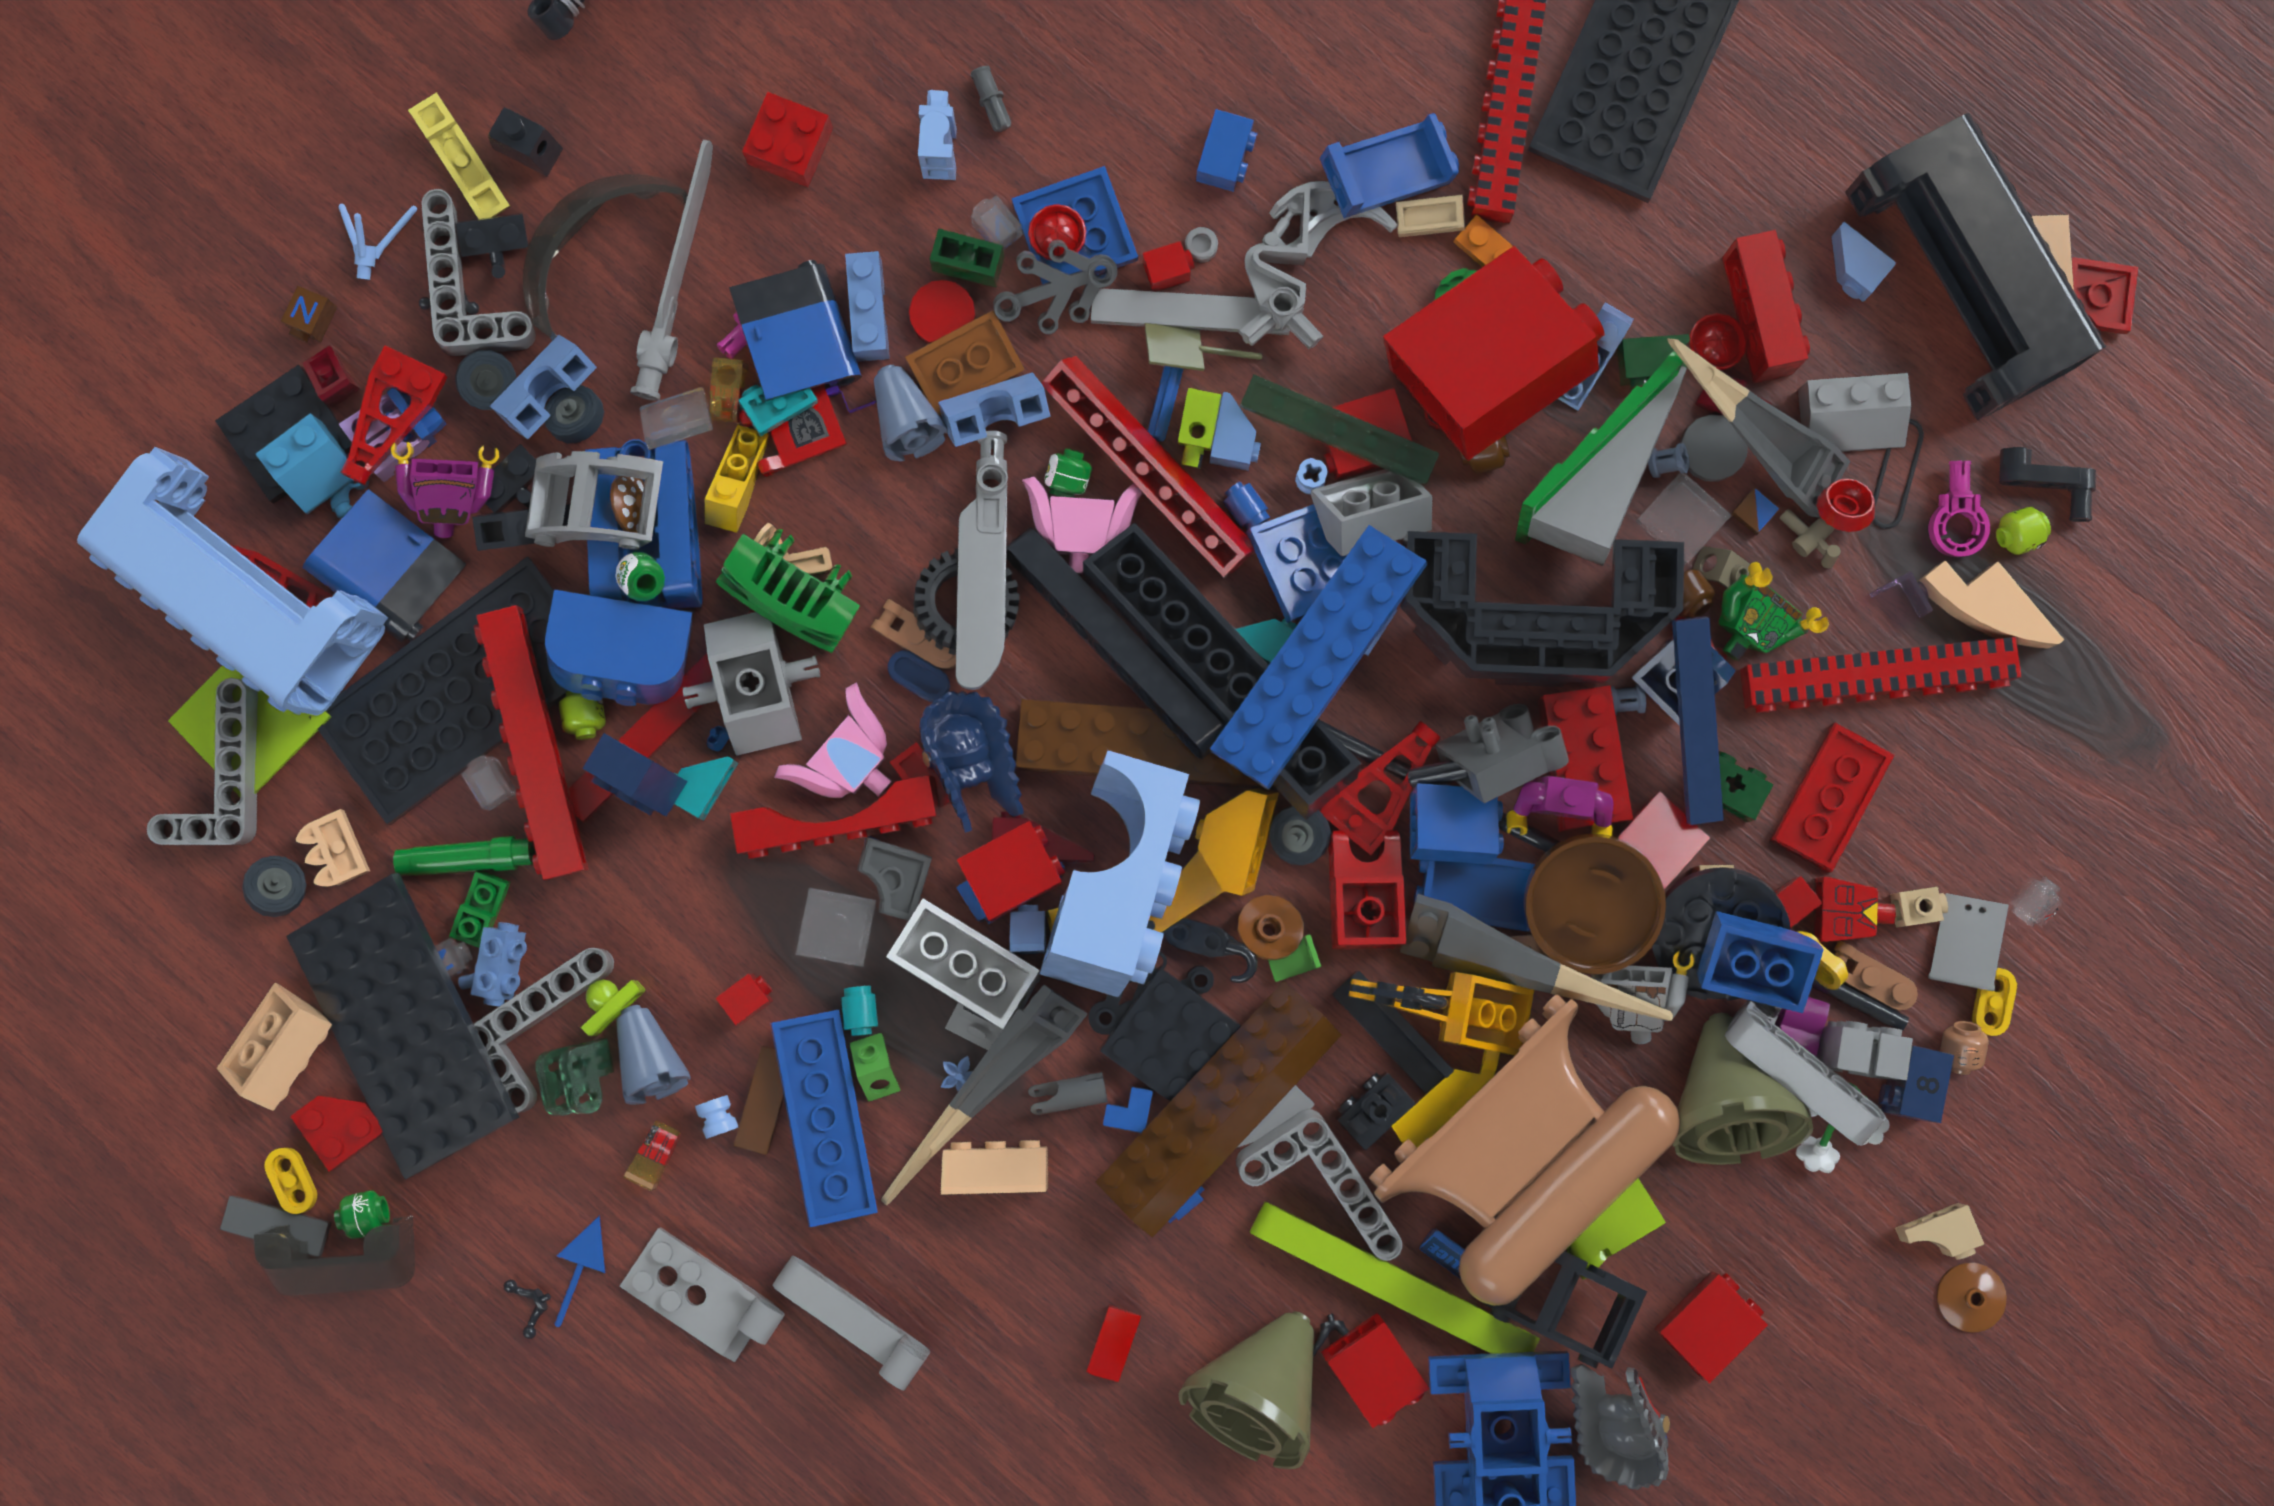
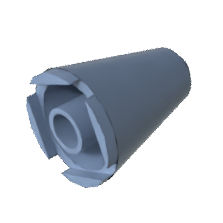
M895 365L882 367L874 378V388L884 453L890 460L905 461L903 455L914 454L915 459L923 457L943 444L945 441L943 434L944 432L948 434L946 424L904 368Z
M633 1005L623 1009L621 1016L616 1019L622 1092L625 1103L630 1105L646 1103V1096L656 1095L657 1100L686 1087L688 1085L687 1080H691L689 1071L650 1010L641 1008L640 1005Z

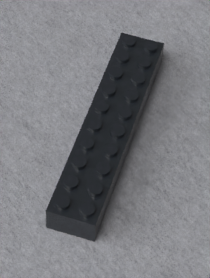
M1134 523L1083 561V580L1226 727L1269 665ZM1318 719L1273 782V785L1307 820L1358 778L1361 763L1328 727Z

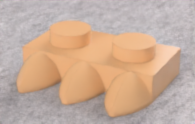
M339 809L310 822L298 833L296 842L303 844L318 843L307 854L305 863L311 865L327 864L316 875L314 884L319 886L342 885L370 872L344 810Z

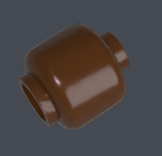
M1503 436L1469 461L1461 452L1460 455L1463 465L1470 464L1472 470L1480 474L1502 468L1505 465L1506 458L1510 457L1506 436Z
M1697 569L1684 571L1683 611L1678 615L1683 618L1700 617L1714 604L1712 601L1715 595L1714 589Z

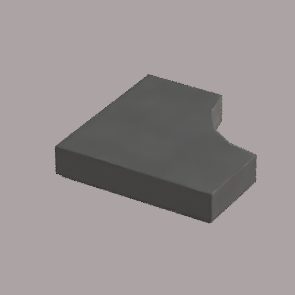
M866 838L857 871L867 875L877 887L880 897V913L907 921L910 920L918 907L932 857L875 839Z

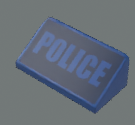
M1432 1228L1419 1249L1461 1279L1459 1262L1460 1256L1465 1249L1436 1228Z

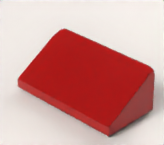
M1109 1304L1086 1373L1119 1382L1141 1315Z

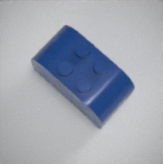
M554 590L545 636L549 672L559 686L570 692L582 693L581 696L588 700L599 701L604 697L616 699V703L625 706H635L636 703L658 704L664 702L679 690L683 681L691 637L692 612Z

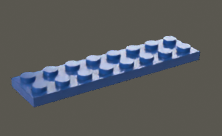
M1368 525L1210 748L1211 752L1269 790L1427 566L1426 560Z

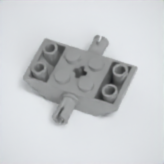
M757 612L704 624L707 655L713 678L711 682L683 687V695L686 697L698 694V697L685 700L687 708L690 709L694 706L717 701L720 704L723 721L736 756L802 740L790 687L792 686L791 683L820 677L819 668L805 671L807 667L818 665L816 656L786 663L785 660L783 661L774 623ZM749 673H752L754 677H759L760 681L753 692L750 687L744 686V681L748 680Z

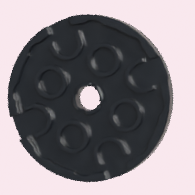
M1734 868L1704 869L1684 877L1665 893L1666 911L1664 923L1652 949L1658 966L1672 968V974H1676L1677 968L1673 964V957L1678 951H1680L1678 962L1682 966H1688L1691 953L1694 954L1695 963L1687 970L1686 974L1689 977L1686 994L1702 1000H1707V998L1727 999V1001L1737 1000L1741 998L1702 989L1697 977V970L1716 911L1789 930L1791 929L1790 921L1779 896L1759 877Z

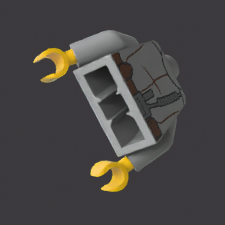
M1678 951L1673 957V964L1677 968L1676 974H1672V968L1628 966L1611 973L1591 974V978L1671 1011L1674 1018L1685 1002L1689 977L1686 974L1687 970L1694 965L1695 956L1691 953L1689 965L1682 966L1678 962L1680 951ZM1596 1004L1605 1016L1610 1017L1613 1028L1631 1031V1040L1636 1044L1650 1042L1652 1039L1651 1032L1662 1031L1664 1021H1667Z

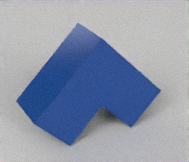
M1132 1087L1128 1107L1107 1104L1103 1125L1141 1133L1147 1125L1153 1090Z

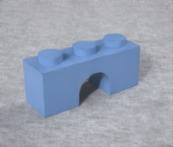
M879 251L845 254L854 356L857 362L890 359L888 329L883 295H885L883 265Z
M558 335L490 407L510 428L526 439H529L551 416L544 409L548 398L561 388H570L575 391L597 367L577 345Z
M1033 372L938 402L942 419L948 429L947 435L955 447L987 437L985 428L997 421L1012 420L1020 427L1051 417L1044 387Z

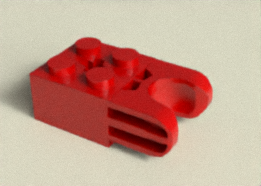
M1387 830L1384 834V841L1379 846L1377 859L1374 862L1366 863L1356 859L1352 854L1349 837L1344 831H1332L1328 846L1332 949L1401 948L1406 944L1404 877L1402 876L1401 839L1397 830ZM1364 905L1367 906L1368 911L1374 912V916L1369 920L1365 919V916L1361 914Z

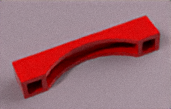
M930 775L896 781L870 807L853 816L831 822H803L787 817L767 807L730 813L737 854H748L749 859L769 856V849L779 847L781 848V853L801 850V843L810 841L814 842V847L833 844L834 837L846 835L847 840L867 837V831L879 829L880 834L900 831V824L910 822L913 823V828L933 825V818L942 817L935 777Z

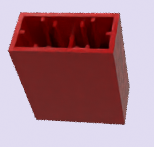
M1515 245L1383 336L1391 372L1468 461L1599 370L1597 341L1605 336V332L1596 314L1584 303H1580L1572 309L1559 295L1564 290L1563 284L1551 264L1543 258L1531 264Z

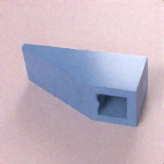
M1606 302L1597 315L1605 332V336L1597 341L1599 370L1558 398L1577 411L1582 406L1633 322V318Z

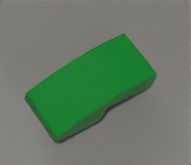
M482 870L476 871L465 903L461 904L458 909L449 937L480 948L483 927H493L511 882Z

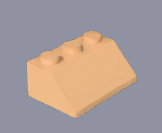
M274 983L218 1065L217 1070L239 1096L274 1111L279 1102L286 1098L289 1088L298 1074L307 1067L309 1058L317 1046L326 1039L332 1024L320 1011L281 985Z
M1040 1140L1019 1141V1147H1006V1141L985 1142V1148H971V1142H952L951 1149L943 1150L941 1194L1046 1192L1048 1189L1047 1146L1040 1147Z

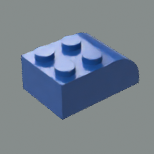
M1716 911L1697 970V977L1702 989L1803 1013L1824 949L1818 942L1801 933Z

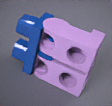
M391 388L381 398L380 412L389 418H397L410 406L411 397L397 389ZM434 407L424 415L397 446L399 456L407 455V442H410L414 448V454L411 458L420 454L427 446L430 447L437 442L433 436L446 425V422ZM360 410L339 423V426L351 442L353 441ZM377 420L373 421L365 438L366 443L374 448L380 447L391 433V427ZM390 453L374 473L383 482L387 481L395 475L394 471L395 466L398 465V459L394 458L392 453Z

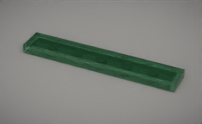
M1253 374L1240 404V407L1424 486H1426L1439 456V453L1255 374Z

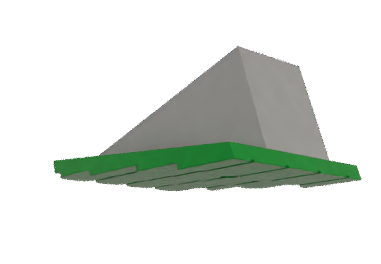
M1675 351L1664 360L1642 387L1636 385L1600 429L1594 428L1563 464L1556 463L1522 503L1515 541L1526 545L1534 538L1604 566L1687 370V366Z

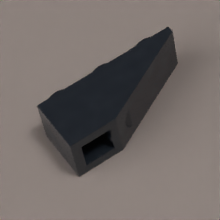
M566 504L563 526L568 525L571 504ZM529 509L481 514L472 517L477 551L534 544L535 539L525 537Z

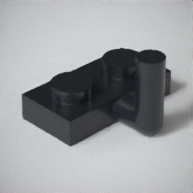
M523 213L455 223L462 257L489 253L492 275L498 279L505 275V262L502 251L529 247Z
M521 444L493 469L494 478L491 496L485 504L494 513L502 512L515 498H518L529 509L531 492L527 487L534 480L536 459Z

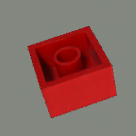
M767 92L742 150L747 164L809 188L833 130L830 117L817 110Z

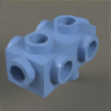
M499 922L498 928L483 927L478 959L474 969L475 973L459 977L458 983L460 988L463 990L472 988L471 995L483 997L484 1004L492 1006L503 1005L505 1000H510L514 997V993L520 985L519 966L522 956L526 953L527 945L524 941L526 933L518 931L519 925Z

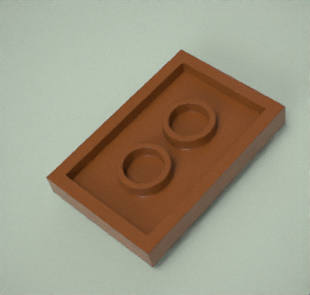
M994 310L905 356L925 397L938 415H941L938 402L1003 382L1025 370Z

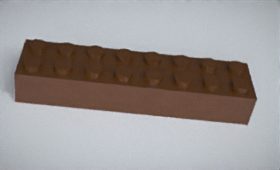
M1021 699L1016 760L1018 771L1097 777L1107 751H1111L1189 774L1186 784L1266 789L1212 752L1204 759L1196 757L1151 709ZM1272 784L1269 790H1277V788Z
M1283 981L1095 1182L1136 1225L1153 1238L1342 1034L1323 1014Z

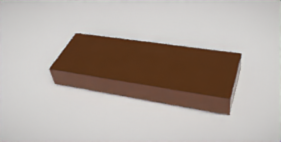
M761 1047L734 1142L736 1147L765 1155L769 1153L784 1100L776 1052L773 1048Z

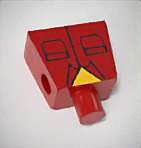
M1832 877L1815 878V894L1822 901V904L1814 909L1813 935L1820 943L1874 937L1877 933V923L1894 924L1896 907L1894 904L1878 903L1877 888Z

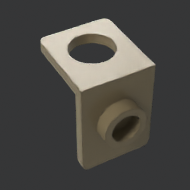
M1703 546L1693 569L1699 570L1706 580L1718 582L1725 588H1728L1739 579L1741 574L1749 575L1748 567L1750 563L1732 550ZM1716 556L1717 563L1715 567L1709 572H1704V562L1709 557Z

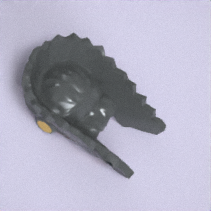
M1584 1364L1572 1367L1571 1377L1574 1382L1571 1388L1575 1395L1571 1401L1575 1405L1573 1416L1576 1420L1575 1429L1578 1431L1576 1441L1580 1443L1578 1453L1584 1456L1585 1465L1591 1466L1593 1474L1603 1475L1606 1482L1616 1481L1619 1486L1626 1485L1629 1489L1638 1490L1642 1487L1649 1488L1651 1485L1659 1486L1663 1480H1666L1669 1471L1668 1439L1666 1435L1670 1429L1669 1416L1660 1414L1650 1401L1642 1378L1638 1377V1371L1627 1367L1626 1370L1627 1383L1632 1396L1625 1394L1609 1395L1606 1394L1604 1376L1598 1375Z

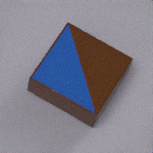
M1754 487L1731 515L1755 535H1758L1780 508Z

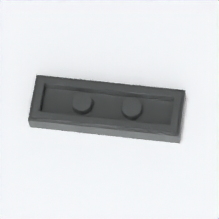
M233 1195L229 1197L220 1230L319 1257L323 1254L332 1222L304 1214H291L282 1208Z

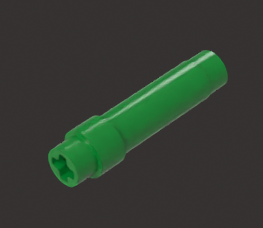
M515 836L494 837L489 841L396 849L393 856L394 870L400 876H419L494 869L495 871L516 870L519 866L533 865L532 856L535 855L534 842H529L527 838L516 839Z

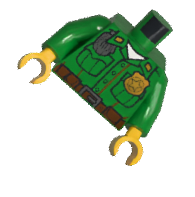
M1757 562L1749 565V575L1741 574L1739 579L1723 593L1719 625L1732 636L1722 651L1737 661H1740L1748 648L1766 654L1807 634L1808 629L1815 633H1821L1829 626L1827 617L1814 621L1822 616L1821 610L1817 607L1810 608L1806 613V619L1803 620L1801 618L1803 614L1767 586L1771 583L1773 576L1769 568H1765L1762 572V567Z

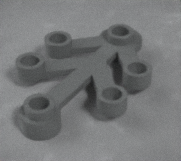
M1054 240L1048 246L1050 258L1058 263L1065 261L1081 271L1070 275L1038 261L1032 252L1023 251L1016 258L1018 269L1024 274L1032 273L1050 282L1017 294L1007 291L1001 292L993 301V309L999 319L1012 321L1019 316L1021 307L1054 296L1047 312L1040 314L1037 320L1041 332L1052 334L1058 329V319L1074 288L1086 284L1080 299L1072 302L1068 309L1069 315L1074 322L1083 323L1089 318V309L1099 289L1108 287L1115 281L1117 266L1114 260L1107 255L1098 254L1088 258L1068 249L1064 241ZM1057 246L1064 248V252L1060 256L1053 255V250ZM1024 258H1031L1033 260L1029 267L1021 266ZM1105 266L1106 271L1102 275H1096L1094 273L1096 267ZM1003 300H1011L1012 305L1009 308L1003 309L1000 307ZM1078 307L1085 309L1084 314L1081 316L1073 315L1074 310ZM1045 319H1053L1054 322L1051 327L1046 328L1042 326Z

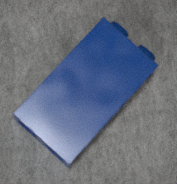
M1435 113L1427 115L1425 120L1420 123L1342 147L1340 142L1326 147L1319 159L1344 218L1449 185L1459 173L1458 158L1454 152H1451L1446 140V129L1442 122L1438 121Z
M1495 858L1491 864L1420 860L1418 872L1424 873L1422 886H1416L1413 906L1417 894L1451 903L1489 926L1531 933L1524 912V892L1528 877L1535 864Z

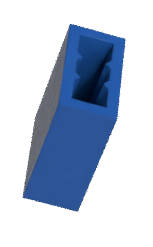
M1417 783L1410 793V859L1491 864L1502 853L1504 845L1503 834L1499 833L1498 821H1501L1503 815L1502 801H1498V797L1483 803L1462 786Z

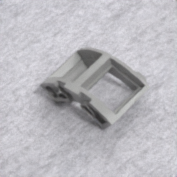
M572 451L571 456H567V458H562L560 453L540 456L536 460L525 537L535 539V544L553 547L555 543L558 544L570 540H598L617 542L619 547L638 550L640 546L642 547L652 541L663 461L618 454L617 457L599 459L600 453ZM598 474L626 476L645 480L637 533L590 527ZM575 476L568 525L563 526L570 477Z

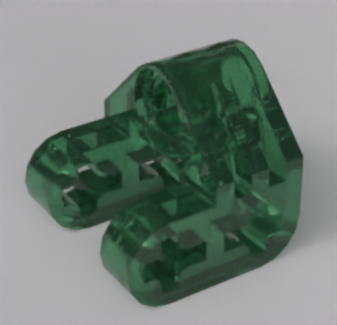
M608 1038L555 1048L539 1055L536 1061V1073L543 1106L550 1115L565 1116L573 1112L576 1114H591L599 1109L602 1103L599 1077L615 1072ZM558 1062L559 1069H556L555 1072H550L548 1065ZM589 1094L590 1100L585 1103L579 1102V1097ZM565 1096L566 1102L556 1105L555 1099Z

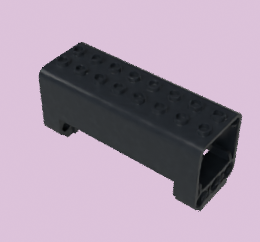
M1970 113L1950 121L1881 158L1871 167L1862 171L1845 191L1859 217L1867 216L1874 212L1879 214L1897 205L1993 371L1975 380L1976 383L1966 387V392L1963 394L1977 421L2064 376L2106 348L2099 330L2094 326L2086 313L2082 301L2072 289L2065 272L2055 260L2048 243L2041 236L2031 214L2024 207L2014 185L2007 178L1997 156L1990 149L1980 127L1975 123Z

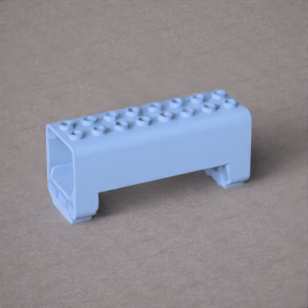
M154 447L150 454L145 453L137 457L81 530L77 543L91 554L89 559L105 570L109 568L117 574L114 579L130 590L134 588L142 594L139 599L155 610L159 608L167 614L165 620L179 630L185 629L192 634L190 639L197 646L207 651L210 649L217 654L216 660L222 666L231 671L236 669L244 676L241 680L247 686L258 692L262 690L269 696L267 701L272 706L282 712L288 709L297 715L301 713L320 715L325 712L385 632L383 624L388 617L365 599L347 594L341 590H337L333 597L324 599L317 607L312 606L309 608L194 517L206 501L203 499L207 492V486L204 483L209 478L208 475L187 459Z

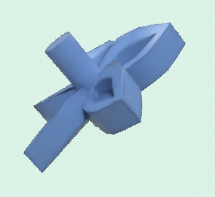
M968 1056L960 1060L958 1067L952 1062H943L944 1070L949 1076L944 1079L941 1088H952L956 1085L957 1091L961 1089L973 1072L968 1071L970 1066Z

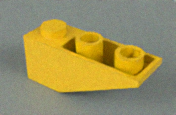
M737 425L705 497V524L738 532L751 499L759 472L758 461L763 459L769 433L760 437L755 429Z

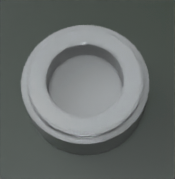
M1198 227L1188 233L1185 239V250H1190L1193 261L1204 263L1216 255L1218 239L1212 230Z

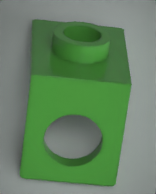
M1310 934L1303 937L1298 949L1288 957L1279 960H1268L1275 982L1321 967Z
M882 1033L850 1043L857 1079L868 1101L900 1091V1086L890 1066ZM884 1079L889 1081V1084L882 1089H872L870 1087L876 1080Z

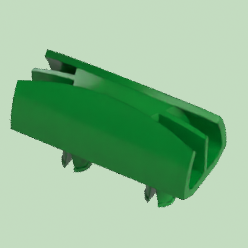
M777 529L766 547L742 534L724 562V567L721 570L722 573L717 578L716 583L761 616L799 638L832 653L860 607L859 604L841 594L848 581L852 578L851 572L848 570L837 580L836 577L841 565L836 564L832 567L831 572L823 583L783 559L790 546L794 543V538L790 534L782 544H778L783 529Z

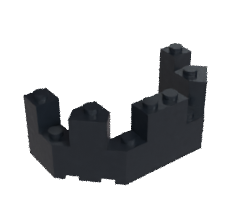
M1408 531L1401 543L1402 546L1427 562V566L1400 604V608L1417 625L1413 632L1445 666L1451 661L1466 678L1495 679V685L1563 687L1568 682L1604 683L1683 611L1684 542L1615 539L1613 541L1611 607L1475 602L1477 534Z

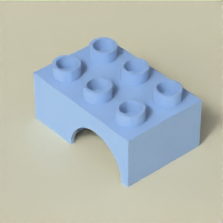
M1107 751L1095 779L1091 795L1107 802L1123 819L1129 834L1130 854L1125 861L1105 871L1087 873L1073 870L1064 896L1062 895L1040 975L1119 997L1129 981L1144 984L1148 973L1152 974L1160 951L1163 933L1147 928L1150 916L1162 919L1166 906H1171L1182 869L1180 865L1166 862V855L1168 851L1180 854L1184 841L1190 838L1200 800L1183 795L1189 774Z

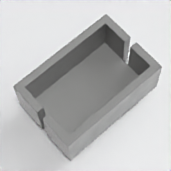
M1828 1021V1025L1824 1027L1820 1038L1816 1058L1831 1070L1837 1072L1848 1070V1074L1878 1079L1907 1080L1913 1038L1902 1037V1030L1888 1027L1869 1028L1867 1027L1868 1024L1853 1021Z

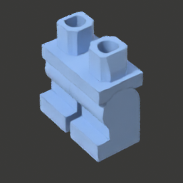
M929 90L927 105H919L920 134L918 158L923 179L956 180V162L952 138H956L957 128L953 107H950V104H948L947 91Z

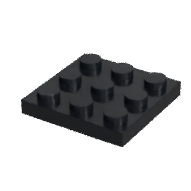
M299 364L215 420L261 490L273 504L286 496L287 493L274 480L256 456V453L311 413L323 422L346 454L350 453L352 445L348 436L339 426V420L328 404L318 397L309 376Z
M1159 967L1099 1049L1100 1052L1171 1102L1242 1025L1162 967Z

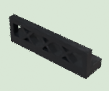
M1359 970L1355 971L1331 994L1425 1094L1443 1078H1448L1454 1072L1395 1008L1349 996L1351 979L1370 982Z

